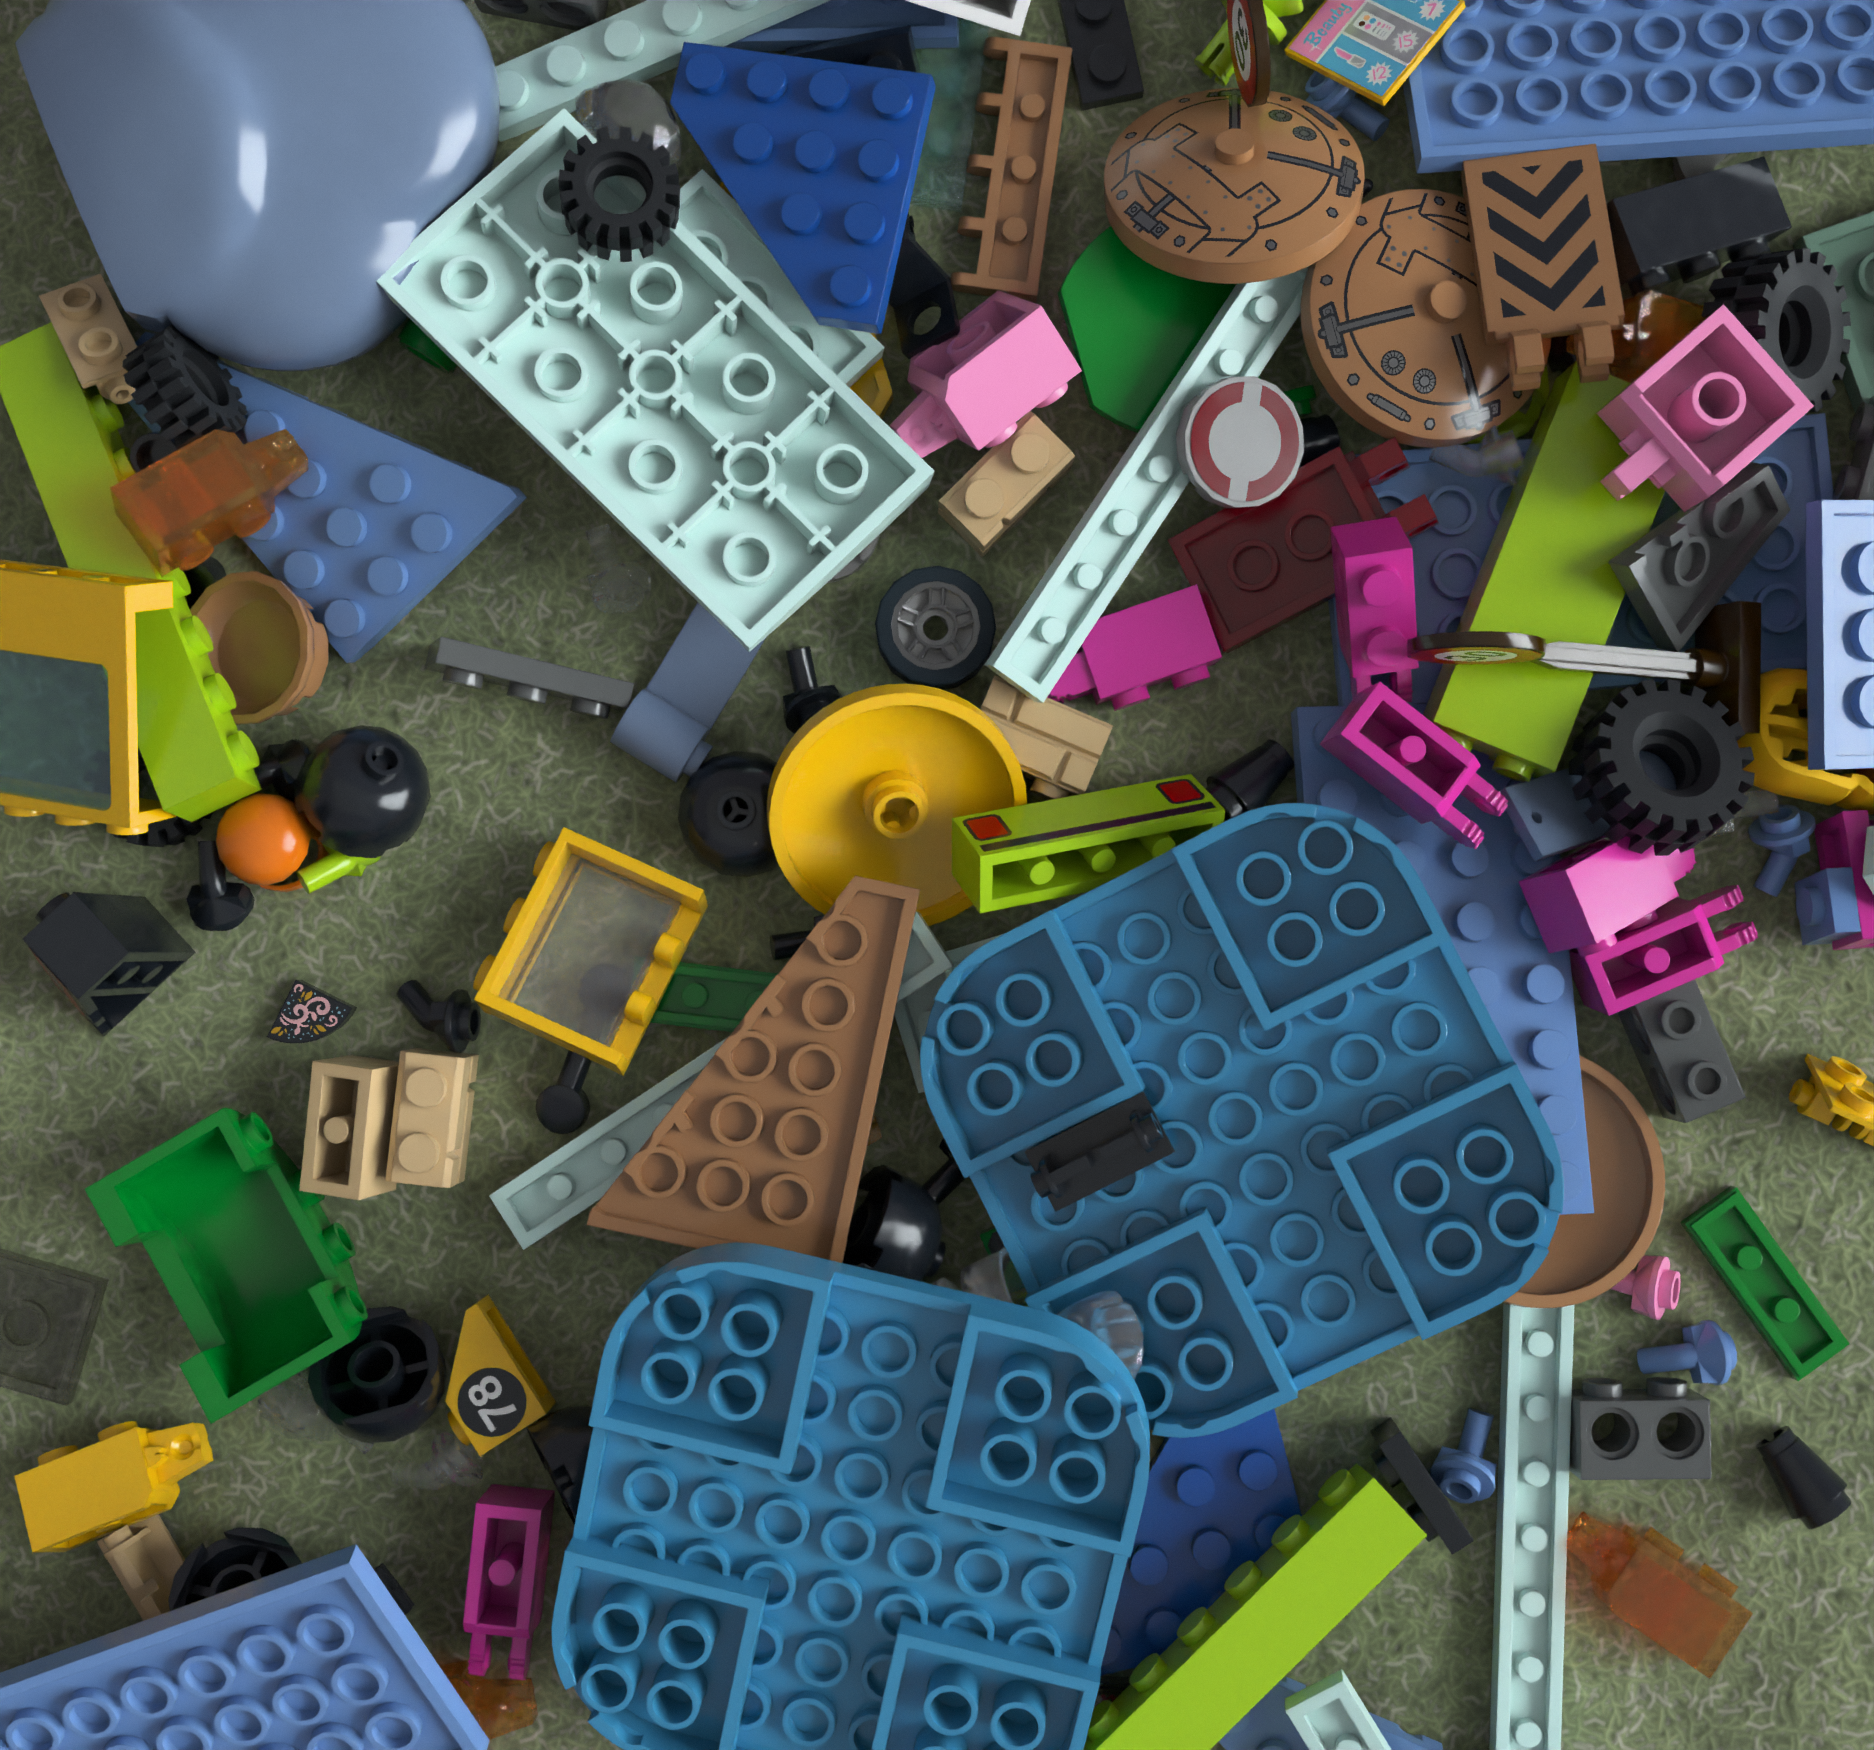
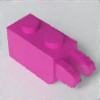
M1396 516L1332 526L1330 530L1338 636L1341 651L1349 667L1352 698L1354 699L1359 692L1372 686L1371 675L1390 673V690L1404 701L1412 702L1411 669L1419 668L1418 660L1407 657V641L1417 637L1413 548Z
M1197 584L1099 618L1047 698L1063 704L1064 700L1070 702L1093 694L1096 705L1111 701L1114 711L1150 699L1147 688L1171 680L1174 690H1179L1209 679L1210 674L1207 667L1215 665L1222 658Z
M1381 682L1359 692L1319 744L1420 824L1431 821L1445 833L1452 836L1454 840H1457L1466 847L1477 849L1484 839V832L1481 831V828L1452 806L1459 794L1474 803L1481 811L1498 817L1502 815L1508 806V800L1505 796L1476 773L1481 765L1475 755Z
M1623 836L1616 843L1610 839H1602L1584 845L1520 880V887L1548 953L1576 948L1579 956L1592 955L1615 945L1618 941L1614 933L1619 930L1621 932H1628L1656 921L1658 915L1655 909L1679 896L1674 882L1691 873L1690 870L1694 869V864H1696L1695 848L1680 853L1679 849H1676L1668 856H1655L1654 845L1642 854L1628 850L1631 838Z
M1739 885L1719 888L1690 901L1675 898L1655 909L1658 915L1656 921L1628 932H1621L1619 930L1614 933L1618 942L1598 953L1579 956L1576 948L1569 949L1571 974L1584 1006L1610 1016L1719 969L1725 963L1722 957L1723 954L1740 948L1742 945L1758 938L1753 921L1737 922L1715 933H1712L1707 918L1730 910L1740 902H1743V895Z
M491 1484L476 1502L463 1617L464 1632L471 1633L470 1657L468 1661V1674L485 1676L492 1659V1637L497 1635L512 1637L511 1650L508 1657L509 1678L526 1680L530 1664L533 1633L542 1619L555 1490Z

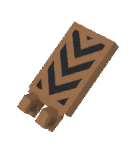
M1596 144L1463 161L1461 180L1485 345L1506 343L1512 391L1540 388V372L1544 371L1545 366L1542 339L1573 335L1574 351L1580 383L1608 380L1610 374L1608 363H1613L1614 360L1611 330L1621 329L1625 312Z

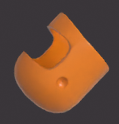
M256 793L244 797L230 806L218 823L215 842L219 859L231 874L246 883L259 885L267 890L290 892L303 888L299 880L282 886L271 884L284 881L299 869L308 853L311 838L317 841L318 857L316 861L328 855L322 843L318 840L321 832L309 822L304 810L298 814L295 802L281 795Z

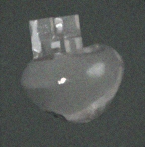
M631 79L609 81L587 88L575 98V108L580 124L596 140V129L608 127L610 139H619L620 126L631 127L633 141L638 142L642 132L653 136L654 150L661 145L670 153V165L677 164L681 160L682 137L677 120L668 101L653 86Z

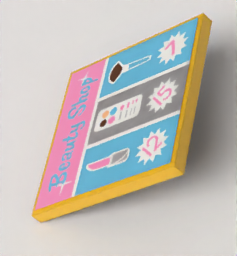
M1325 0L1284 51L1286 56L1385 106L1466 8L1465 1Z

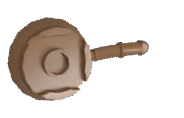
M258 571L228 574L208 586L190 609L192 616L195 615L202 621L212 639L214 649L207 654L215 673H220L224 677L234 694L236 708L230 711L236 725L262 723L274 716L288 715L299 709L292 706L298 704L303 697L311 698L321 686L328 665V636L323 623L316 622L312 613L307 609L314 610V608L305 599L296 596L282 581Z

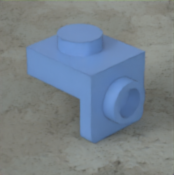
M1852 867L1826 868L1794 883L1796 912L1800 924L1802 945L1832 944L1833 941L1861 932Z

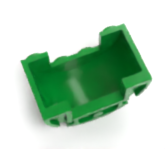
M230 1108L218 1110L84 1189L115 1247L142 1242L200 1349V1353L179 1364L210 1424L355 1340L360 1333L362 1321L368 1318L366 1306L359 1295L356 1279L349 1259L355 1256L356 1253L354 1244L342 1225L337 1222L330 1224L319 1205V1202L325 1199V1195L299 1191L301 1169L296 1167L285 1151L272 1138L271 1132L263 1119L255 1112L244 1115Z

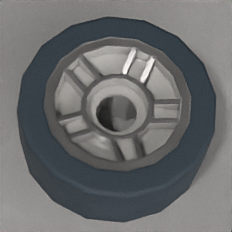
M931 566L914 569L894 581L880 601L875 628L879 652L893 674L907 684L925 685L945 690L957 688L978 674L990 657L996 632L993 605L980 584L962 571L942 566ZM931 616H940L941 621L948 628L947 634L940 640H931L924 634L923 627L927 622L931 621Z

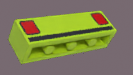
M1192 774L955 817L952 818V875L979 913L1086 893L1223 823L1225 809Z

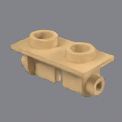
M98 274L39 295L83 389L96 385L100 394L113 403L125 404L133 399L131 394L135 392V388L126 384L124 374L128 371L122 365L123 360L127 358L125 355L137 348V345L102 275Z
M159 1514L131 1526L126 1524L97 1541L104 1553L105 1559L110 1563L143 1621L170 1611L168 1599L174 1575L185 1561V1558Z

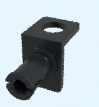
M908 212L888 303L894 308L901 351L908 359H911L927 348L939 345L956 336L960 332V324L950 277L916 242L914 219L912 216L909 217ZM930 307H940L941 316L935 327L927 333L915 334L914 324L918 316Z

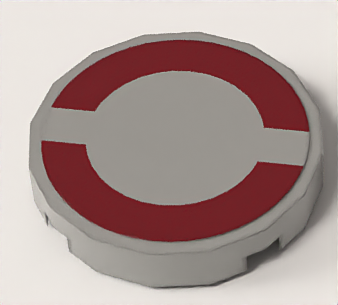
M1255 376L1224 378L1203 389L1184 408L1176 432L1177 460L1183 474H1188L1191 483L1196 487L1193 489L1204 500L1224 508L1260 506L1280 496L1296 477L1304 453L1303 425L1294 403L1277 385Z

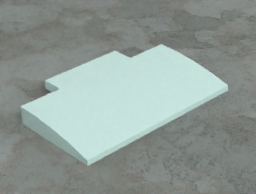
M563 108L412 241L409 248L376 281L394 304L750 652L840 572L929 488L934 470L850 389L862 375L882 358L885 347L868 332L818 325L739 205L703 169L680 188L679 220L676 229L670 227V239L663 247L657 241L653 242L652 255L643 258L638 248L632 250V261L620 262V251L611 250L608 261L597 256L596 245L593 244L588 251L578 244L577 232L570 235L565 226V217L562 215L559 192V170H564L563 158L568 150L578 154V139L586 134L592 144L596 143L597 140ZM611 176L603 179L597 185L594 198L598 205L607 212L627 214L641 207L646 198V192L643 186L634 178ZM418 261L400 285L392 279L405 267Z

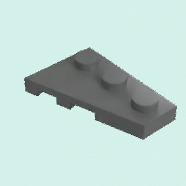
M1750 462L1709 498L1685 512L1682 509L1608 561L1657 648L1673 652L1681 650L1790 511L1788 503L1769 465Z
M440 637L429 645L424 668L444 673L443 681L464 687L482 689L483 682L509 687L507 696L523 701L545 704L547 695L572 700L570 711L602 719H608L610 709L623 710L629 707L634 685L631 682L445 637Z

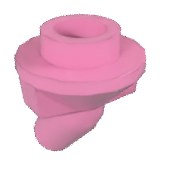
M1644 1255L1638 1263L1637 1271L1632 1270L1611 1289L1632 1295L1631 1309L1634 1312L1648 1316L1651 1319L1660 1320L1665 1308L1674 1310L1677 1306L1681 1283L1679 1271L1670 1270L1668 1257Z

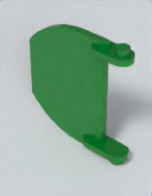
M1111 226L1103 231L1076 259L1057 293L1075 358L1082 370L1080 375L1089 407L1112 423L1138 433L1234 289L1235 284L1191 280L1158 269L1128 249L1115 234ZM1313 385L1283 392L1294 403L1299 418L1313 413L1310 402L1317 398Z

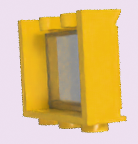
M563 827L556 843L548 841L541 849L533 868V876L537 877L527 898L519 897L510 908L503 926V931L508 935L497 956L489 954L482 962L473 984V989L478 991L474 1000L485 1013L492 1014L624 1076L708 904L703 889Z

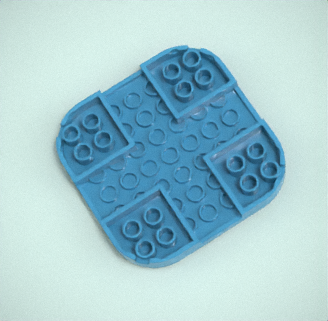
M1282 803L1247 811L989 941L967 956L941 985L933 999L935 1002L929 1015L925 1034L922 1035L920 1069L928 1105L963 1177L970 1176L1028 1293L1025 1297L1028 1307L1053 1313L1077 1323L1102 1340L1120 1358L1138 1386L1145 1404L1149 1429L1153 1430L1152 1435L1188 1438L1227 1430L1298 1398V1391L1414 1337L1420 1335L1423 1341L1490 1310L1515 1294L1531 1279L1549 1253L1548 1246L1556 1230L1559 1215L1563 1211L1564 1176L1557 1144L1517 1064L1509 1053L1453 945L1452 939L1420 877L1402 851L1386 835L1360 818L1338 809L1307 803ZM1144 1091L1175 1152L1055 1212L1048 1196L1041 1198L1032 1183L1030 1174L1035 1171L1025 1151Z
M738 1242L715 1244L687 1252L655 1271L633 1295L612 1328L604 1347L589 1420V1426L593 1427L573 1536L564 1552L551 1627L552 1648L557 1671L565 1690L574 1687L580 1699L591 1711L587 1722L602 1736L623 1750H1083L1100 1685L1101 1665L1127 1559L1128 1557L1131 1558L1149 1480L1150 1431L1148 1416L1138 1386L1120 1358L1093 1333L1077 1323L1053 1313L773 1246Z

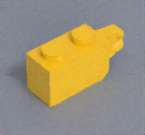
M129 1421L100 1431L97 1434L99 1442L78 1450V1446L70 1445L40 1455L37 1458L38 1467L14 1476L32 1552H66L111 1534L126 1524L131 1526L172 1509L180 1493L178 1481L214 1460L205 1425L192 1422L157 1430L138 1427L136 1421Z

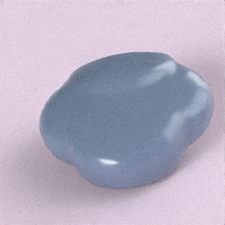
M49 0L44 13L36 17L15 42L30 90L63 175L124 311L146 330L161 332L168 326L174 325L180 334L208 352L247 367L272 371H309L337 366L364 355L388 338L402 325L408 316L389 299L376 280L398 260L420 233L491 172L497 151L500 115L497 71L490 46L478 22L462 0ZM418 261L405 267L392 279L400 285Z

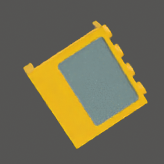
M0 559V805L4 806V814L16 817H31L47 813L55 816L56 824L66 826H83L96 822L106 824V831L115 835L143 834L148 832V824L176 817V815L164 811L160 801L139 798L135 612L173 608V581Z

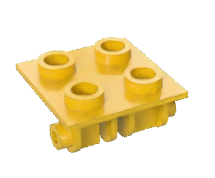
M1807 1053L1804 1060L1812 1076L1809 1082L1798 1079L1794 1083L1789 1093V1101L1798 1105L1797 1111L1821 1123L1829 1126L1833 1120L1832 1127L1840 1132L1845 1131L1852 1124L1849 1135L1858 1140L1862 1139L1863 1142L1874 1146V1084L1866 1080L1867 1076L1860 1068L1845 1059L1832 1056L1828 1062H1825Z

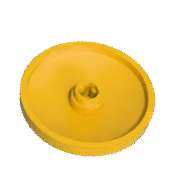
M905 683L886 684L859 690L837 699L813 715L794 734L780 755L772 773L767 797V823L772 847L784 876L794 890L816 910L825 915L854 876L921 889L916 912H919L927 925L931 926L952 918L973 905L952 875V818L1027 804L1026 785L1016 755L1003 732L978 707L953 693L939 688Z

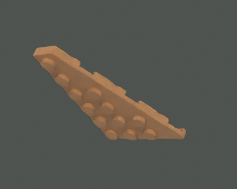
M854 876L784 968L775 976L745 1014L739 1025L726 1038L690 1087L685 1090L662 1119L645 1144L632 1157L600 1201L591 1209L587 1225L696 1249L723 1243H756L843 1263L921 889Z

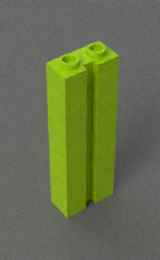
M1576 361L1556 378L1456 632L1494 631L1521 633L1546 639V644L1558 641L1596 645L1606 644L1625 595V590L1608 561L1649 533L1665 493L1662 487L1658 489L1647 478L1631 493L1617 501L1600 482L1626 459L1628 454L1620 447L1619 443L1621 440L1597 413L1631 383L1610 374L1608 380L1580 383ZM1533 662L1443 664L1423 715L1471 752L1474 749L1489 755L1488 759L1494 761L1492 770L1516 781L1529 782L1531 777L1538 778L1556 771L1594 673L1551 670Z

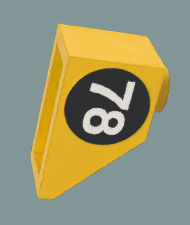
M489 1295L483 1297L465 1311L445 1399L451 1410L448 1412L447 1417L453 1432L464 1445L469 1446L472 1444L479 1456H482L547 1414L556 1403Z

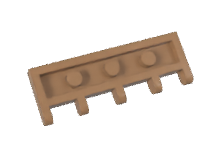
M988 37L984 42V56L994 60L1007 61L1002 94L979 93L977 94L975 104L976 111L982 114L999 116L993 156L969 155L966 171L970 174L990 177L985 217L962 216L959 218L957 230L963 236L981 239L977 273L953 272L951 273L950 280L954 291L992 296L999 290L1036 303L1072 48L1001 37Z

